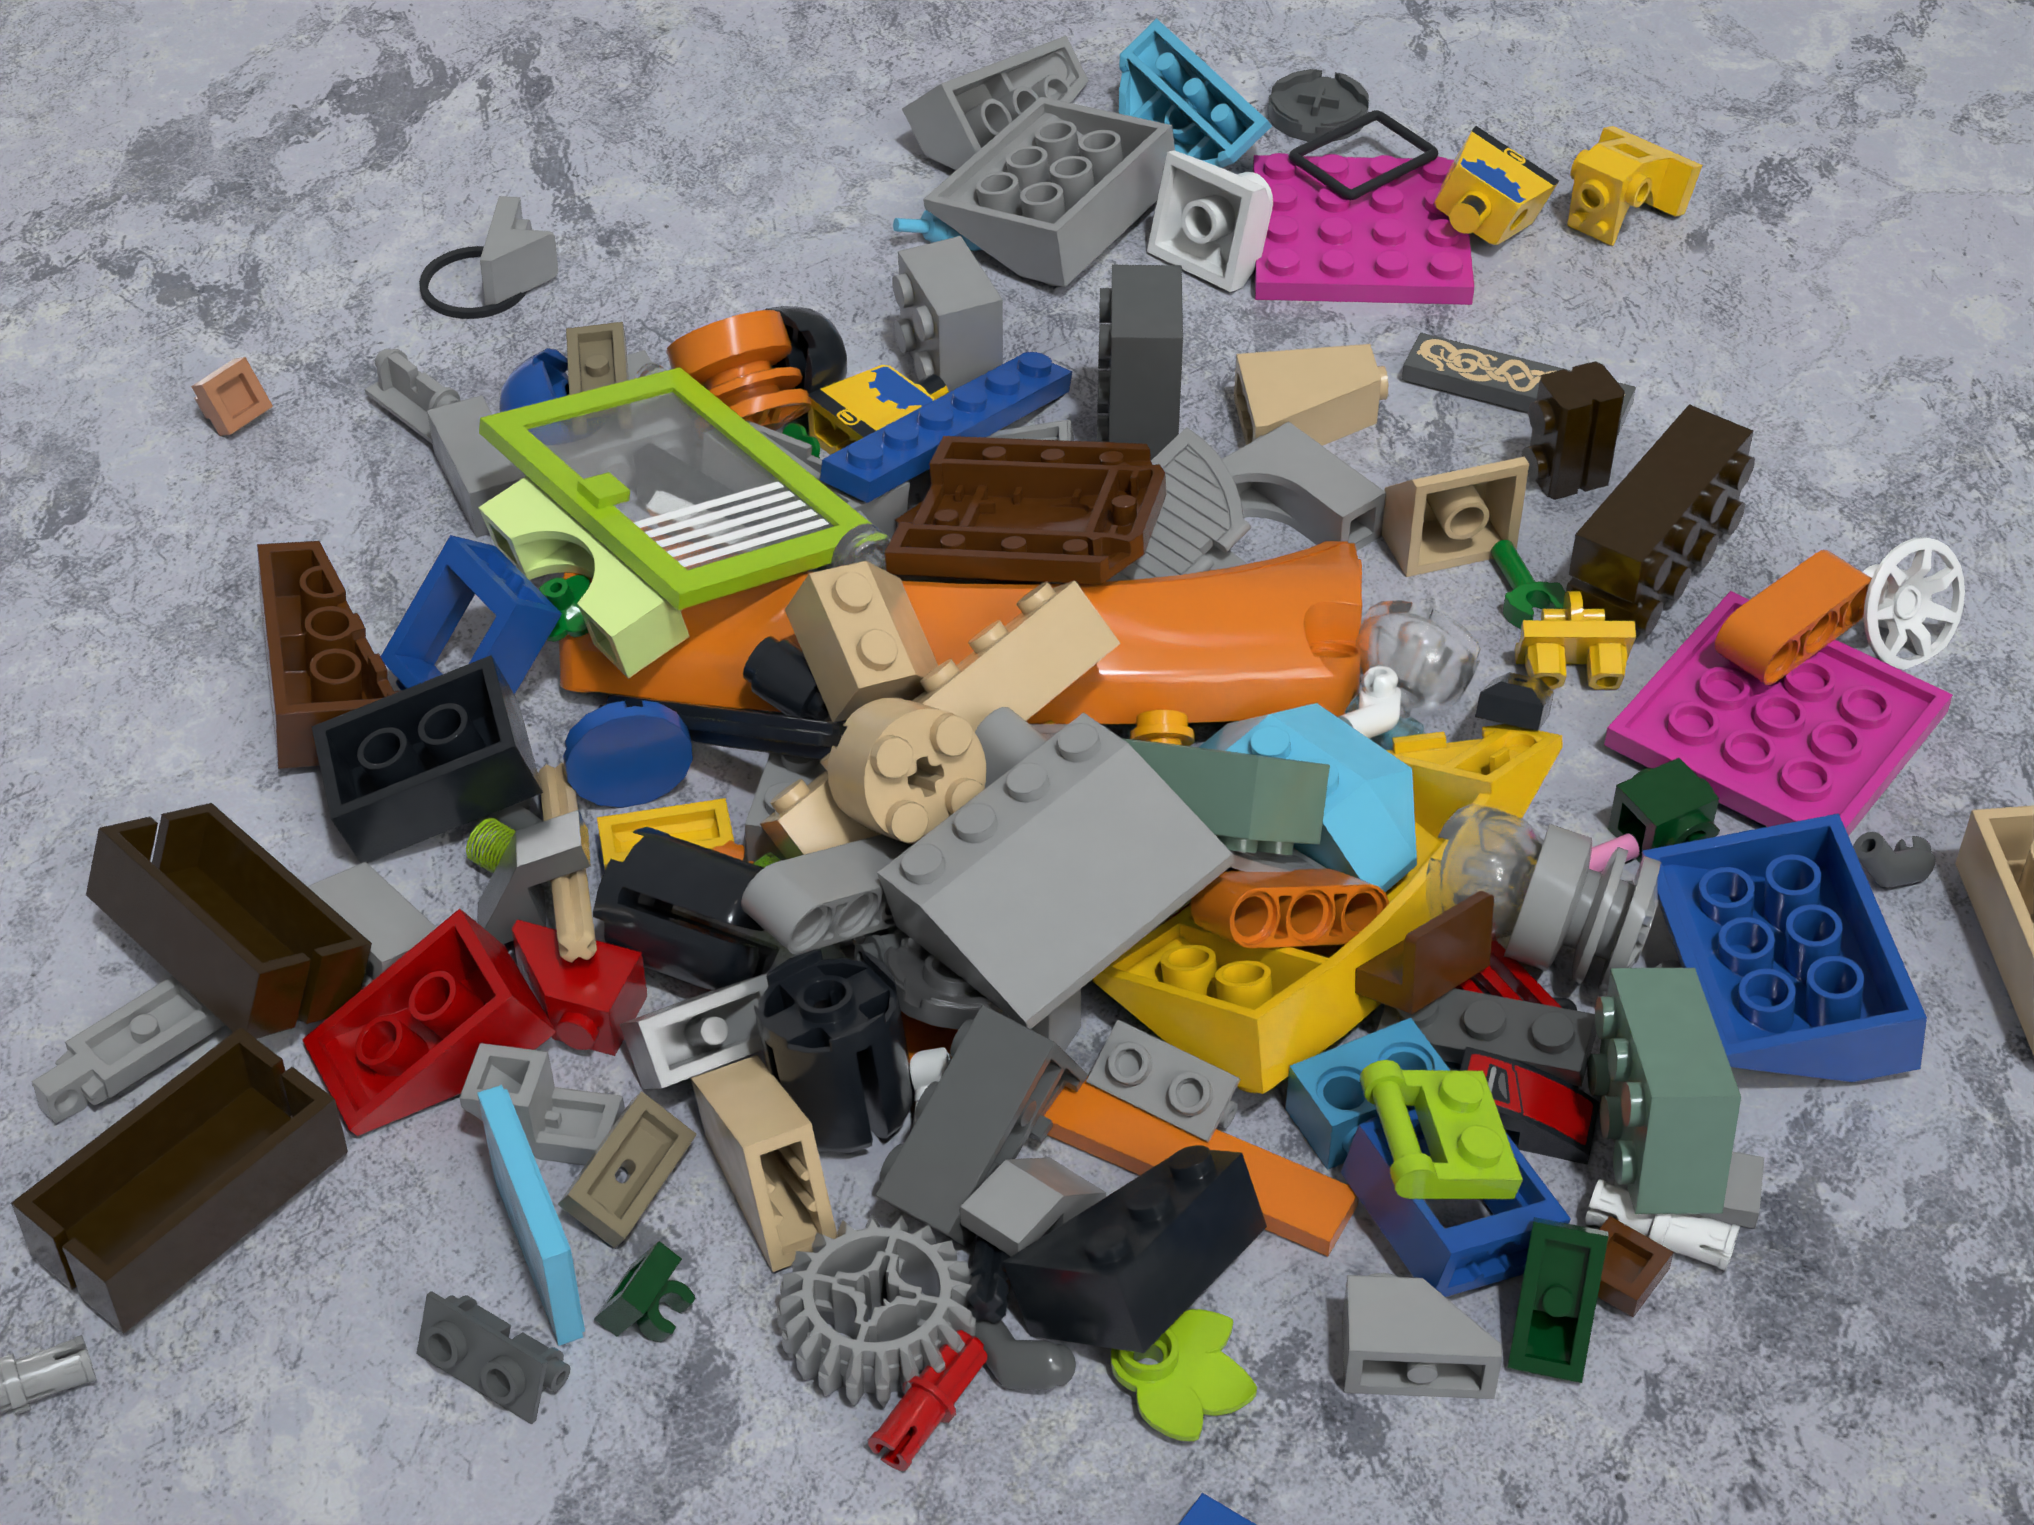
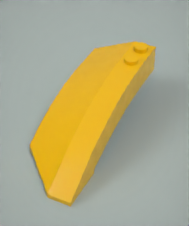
M1500 724L1483 726L1481 739L1446 743L1444 731L1392 738L1393 749L1386 751L1412 768L1417 866L1385 892L1389 900L1388 906L1348 943L1341 945L1274 948L1242 947L1199 927L1191 915L1190 904L1178 915L1133 945L1095 976L1093 982L1166 1043L1240 1078L1241 1080L1237 1086L1240 1090L1249 1093H1266L1289 1076V1066L1320 1054L1345 1036L1381 1004V1002L1355 993L1356 968L1403 941L1408 933L1478 891L1497 864L1563 748L1562 735ZM1232 868L1230 871H1241V870Z

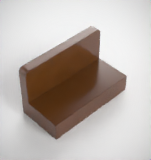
M1481 890L1411 931L1403 941L1356 968L1355 993L1414 1014L1490 966L1494 895Z

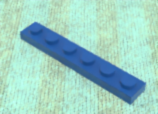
M1022 353L1014 359L822 459L820 481L868 503L930 469L929 463L943 436L988 437L1069 392L1073 371L1052 363L1051 358L1042 353Z

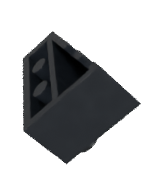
M1195 1145L1177 1151L1166 1160L1003 1261L1030 1336L1145 1353L1262 1233L1267 1225L1243 1153L1209 1150L1206 1146Z

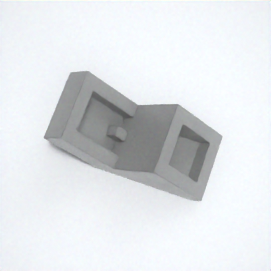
M484 1043L479 1044L459 1097L461 1107L483 1121L477 1093L502 1085L503 1089L508 1090L533 1155L540 1160L578 1165L587 1164L625 1110L623 1096L555 1087L547 1051Z
M1050 1157L1006 1159L960 1206L961 1225L1008 1255L1013 1256L1040 1239L1043 1235L1045 1236L1104 1199L1106 1192Z

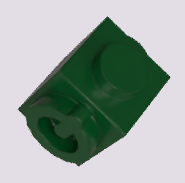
M1676 758L1656 768L1643 769L1631 779L1616 785L1608 830L1616 838L1627 833L1631 834L1638 843L1639 856L1636 859L1641 863L1643 850L1716 837L1720 832V829L1714 824L1719 797L1705 779L1698 777L1680 758Z

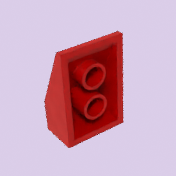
M458 909L302 1040L331 1096L335 1099L336 1105L349 1130L355 1135L360 1136L461 1094L480 1043L536 1050L554 1035L556 1030L506 947L463 910Z

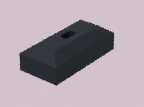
M1509 672L1493 679L1480 692L1475 717L1539 731L1550 715L1554 692L1539 678Z

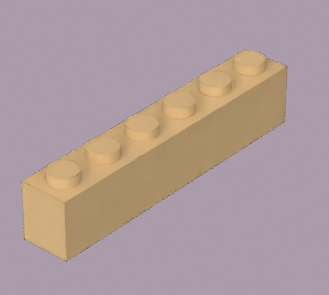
M1047 581L1037 586L1017 602L1016 605L1022 613L1006 626L1000 620H997L975 635L968 642L974 651L959 664L955 665L953 660L949 659L923 677L920 684L925 691L913 701L964 717L970 723L974 732L985 717L1001 707H1009L1027 721L1121 643L1076 581L1054 588ZM830 753L820 761L826 771L808 785H806L803 779H799L782 790L770 801L775 812L760 823L786 859L881 835L858 824L839 809L832 796L828 782L827 766Z

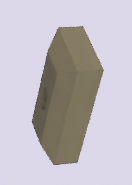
M641 1091L628 1104L558 1205L613 1248L617 1247L626 1239L697 1134ZM619 1167H624L628 1172V1176L623 1183H619L615 1178V1173Z

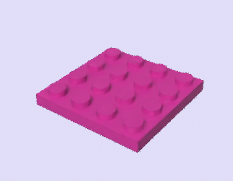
M1288 154L1254 155L1253 172L1265 179L1273 195V208L1262 257L1256 260L1255 300L1472 305L1474 277L1469 234L1460 233L1455 230L1450 223L1449 216L1438 210L1434 204L1454 159L1437 156L1435 160L1357 199L1348 200L1291 162ZM1328 154L1322 157L1303 156L1349 189H1353L1413 159L1395 158L1388 155H1381L1375 158L1343 157L1336 154Z
M1730 591L1607 727L1604 746L1648 768H1656L1676 758H1680L1698 777L1705 779L1710 784L1714 793L1719 797V803L1767 827L1839 813L1849 836L1948 713L1953 694L1837 640H1833L1772 685H1765L1715 650V640L1723 623L1736 609L1749 601V599Z

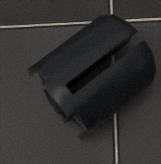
M650 827L634 830L633 833L644 837L632 847L623 862L610 859L598 887L593 917L604 921L605 942L642 952L644 967L710 991L766 974L771 969L780 950L777 945L673 909V906L676 905L731 925L764 931L765 929L744 912L741 906L742 896L746 887L764 867L673 837L668 833Z
M815 949L789 958L767 974L768 988L760 998L758 1008L754 1005L766 1066L771 1075L777 1079L812 1123L817 1149L820 1152L852 1153L871 1147L873 1143L872 1132L880 1138H888L903 1125L913 1104L914 1087L910 1074V1059L895 978L886 963L862 951L864 962L847 958L823 960L821 949Z

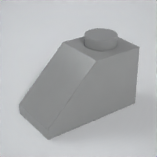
M767 974L680 1001L621 1023L620 1027L642 1089H662L763 1050L754 1005L758 1008V1002L768 988Z
M1374 1273L1368 1276L1347 1275L1342 1313L1344 1393L1495 1399L1502 1362V1344L1423 1278L1397 1277L1389 1273Z

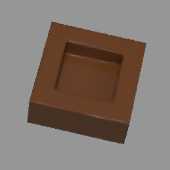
M1609 1216L1599 1229L1608 1231L1609 1237L1598 1298L1634 1317L1669 1271L1674 1252Z

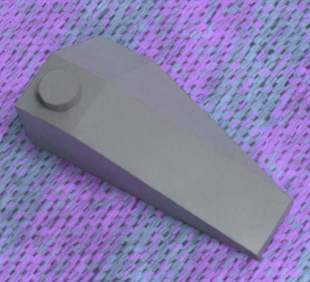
M1063 36L941 83L902 108V111L925 156L957 170L1038 98L1045 97L1071 103L1089 80L1067 36Z

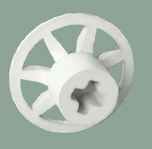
M1926 537L1913 538L1902 542L1891 550L1880 564L1869 566L1863 571L1872 579L1865 598L1864 615L1860 621L1864 622L1868 644L1874 654L1882 662L1905 670L1930 659L1947 647L1961 619L1965 585L1961 565L1956 555L1947 545ZM1933 551L1943 559L1947 567L1932 576L1923 578L1931 569ZM1916 552L1912 566L1908 570L1899 569L1896 566L1907 555ZM1952 583L1953 597L1950 610L1932 602V594L1945 590ZM1926 617L1946 621L1938 639L1932 645L1930 633L1922 623ZM1879 627L1889 629L1885 644L1881 639ZM1907 633L1912 640L1917 655L1900 658L1896 655L1907 641Z

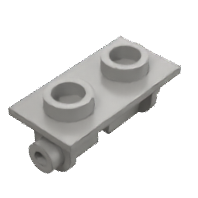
M384 349L380 351L375 358L379 381L367 387L365 394L432 443L427 410L459 402L460 396L458 392L453 388L442 386L425 372L421 373L418 371L417 366L408 361L407 355L401 350Z
M1117 1019L1086 1082L1209 1142L1218 1125L1227 1128L1233 1121L1238 1104L1232 1101L1231 1098L1241 1079Z

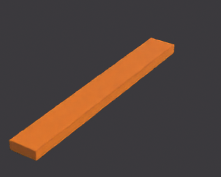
M901 1011L910 1060L919 1051L944 1047L950 1054L951 1045L958 1029L933 1026L909 1017ZM1086 1080L1077 1092L1065 1086L1044 1115L1053 1122V1127L1047 1134L1048 1136L1138 1175H1142L1177 1151L1189 1146L1202 1145L1208 1147L1209 1150L1243 1153L1267 1225L1265 1230L1327 1257L1330 1255L1358 1206L1359 1198L1350 1185L1217 1129L1211 1140L1207 1142L1087 1083Z

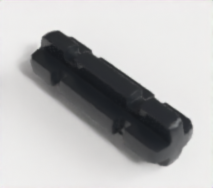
M980 1236L977 1237L970 1273L972 1279L969 1281V1284L972 1286L966 1296L970 1302L967 1305V1309L972 1312L976 1322L986 1319L995 1324L1006 1316L1007 1295L1010 1292L1011 1283L1003 1261L1011 1256Z

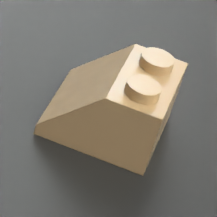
M1525 456L1422 477L1385 487L1386 497L1381 535L1404 575L1410 577L1494 559L1491 555V549L1501 540L1511 541L1517 550L1529 463Z
M868 561L809 573L785 608V612L832 722L848 719L858 708L874 700L902 698L913 701L925 691L920 684L921 679L938 666L901 579Z

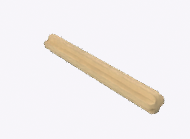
M561 762L555 768L547 764L543 766L538 773L543 790L541 794L543 820L546 821L578 810L576 792L568 783L564 763ZM585 868L551 880L559 952L564 960L571 963L578 957L589 960L597 951Z

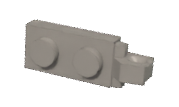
M171 976L65 1042L67 1052L55 1062L57 1066L32 1081L38 1106L56 1124L84 1110L89 1102L92 1105L104 1102L107 1097L111 1098L225 1026V1024L179 981Z

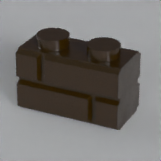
M1597 361L1574 366L1571 372L1562 369L1541 375L1537 401L1531 402L1529 405L1528 416L1532 427L1530 446L1523 449L1522 457L1525 456L1529 463L1528 478L1536 481L1545 495L1553 500L1578 494V489L1586 492L1608 486L1625 391L1606 367Z

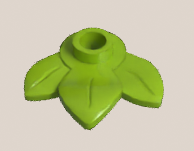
M1189 1309L1145 1353L1112 1348L1111 1368L1113 1374L1124 1387L1136 1392L1140 1415L1152 1428L1167 1437L1179 1441H1196L1202 1432L1204 1414L1209 1416L1230 1414L1243 1408L1256 1397L1257 1386L1252 1378L1240 1365L1222 1352L1232 1334L1234 1323L1232 1318L1213 1311ZM1144 1358H1151L1159 1363L1153 1365H1146L1139 1363L1137 1361Z

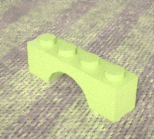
M525 476L478 507L494 545L529 580L547 574L563 572L577 573L592 578L588 590L577 603L594 645L627 678H630L690 637L681 614L683 609L677 610L529 477Z

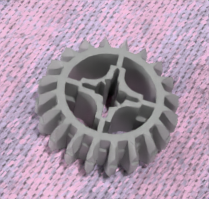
M871 1214L864 1229L854 1230L842 1220L837 1231L838 1238L832 1239L816 1233L815 1240L812 1243V1252L796 1251L795 1260L792 1262L793 1272L783 1274V1281L780 1285V1305L777 1306L778 1327L782 1328L783 1348L788 1354V1358L796 1359L797 1370L801 1373L803 1380L818 1377L819 1387L823 1390L825 1397L841 1387H845L846 1397L850 1400L853 1407L864 1393L876 1394L877 1400L885 1408L890 1400L891 1392L902 1391L905 1394L911 1387V1384L907 1381L914 1376L919 1377L927 1365L931 1366L937 1373L945 1370V1362L939 1351L940 1347L943 1344H948L952 1350L959 1353L965 1346V1343L956 1330H963L971 1336H975L976 1318L967 1309V1305L970 1302L966 1296L972 1286L969 1284V1281L972 1279L971 1271L968 1268L967 1261H957V1251L953 1247L952 1240L935 1244V1235L932 1233L929 1225L913 1234L909 1233L908 1225L902 1215L891 1228L880 1227L878 1221ZM828 1324L834 1325L835 1330L831 1328ZM840 1333H843V1334H845V1335L851 1336L853 1339H851V1338H849V1337H846V1336H844V1335H842V1334H840ZM907 1382V1383H906L905 1392H904V1391H903V1383Z

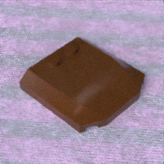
M943 436L929 463L931 487L913 523L900 522L885 550L886 571L905 581L1013 585L1042 584L1047 581L1048 583L1076 581V583L1103 584L1145 554L1167 495L1165 472L1160 464H1152L1150 448L1147 444Z

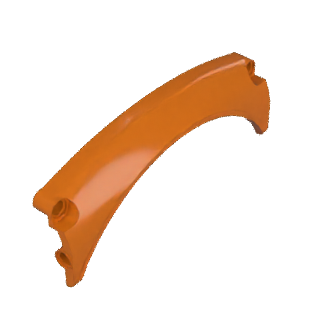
M657 536L652 537L655 542L663 540ZM1325 541L1311 548L1277 558L1197 573L1135 580L1106 581L1103 584L1077 583L1121 644L1026 722L1029 724H1044L1052 720L1055 724H1069L1084 712L1100 724H1136L1137 715L1152 710L1183 712L1188 716V723L1246 720L1318 703L1337 717L1357 710L1359 706L1362 656L1360 644L1361 559H1358L1355 543H1348V541ZM675 543L662 548L665 551H670L685 545ZM696 550L673 558L680 561L707 552ZM720 556L686 566L685 568L690 570L730 557ZM813 571L801 572L683 609L681 614L690 637L630 678H627L594 645L589 633L581 637L567 635L559 640L560 686L573 692H602L682 703L781 712L752 692V684L743 678V670L753 650L767 637L773 636L779 641L789 639L800 647L785 608L808 574L813 573ZM564 573L563 579L566 580L571 576L581 574ZM902 581L938 666L949 659H952L955 665L959 664L974 651L968 642L975 635L997 620H1000L1006 626L1022 613L1016 605L1017 602L1041 585ZM1050 584V585H1051L1052 588H1054V587H1057V586H1060V585H1063V584Z

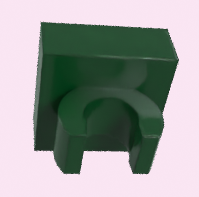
M658 1241L631 1264L594 1320L616 1337L633 1323L637 1322L640 1331L648 1339L660 1343L674 1332L676 1326L661 1315L659 1302L667 1303L673 1310L681 1314L696 1299L688 1286L679 1281L668 1280L682 1258Z

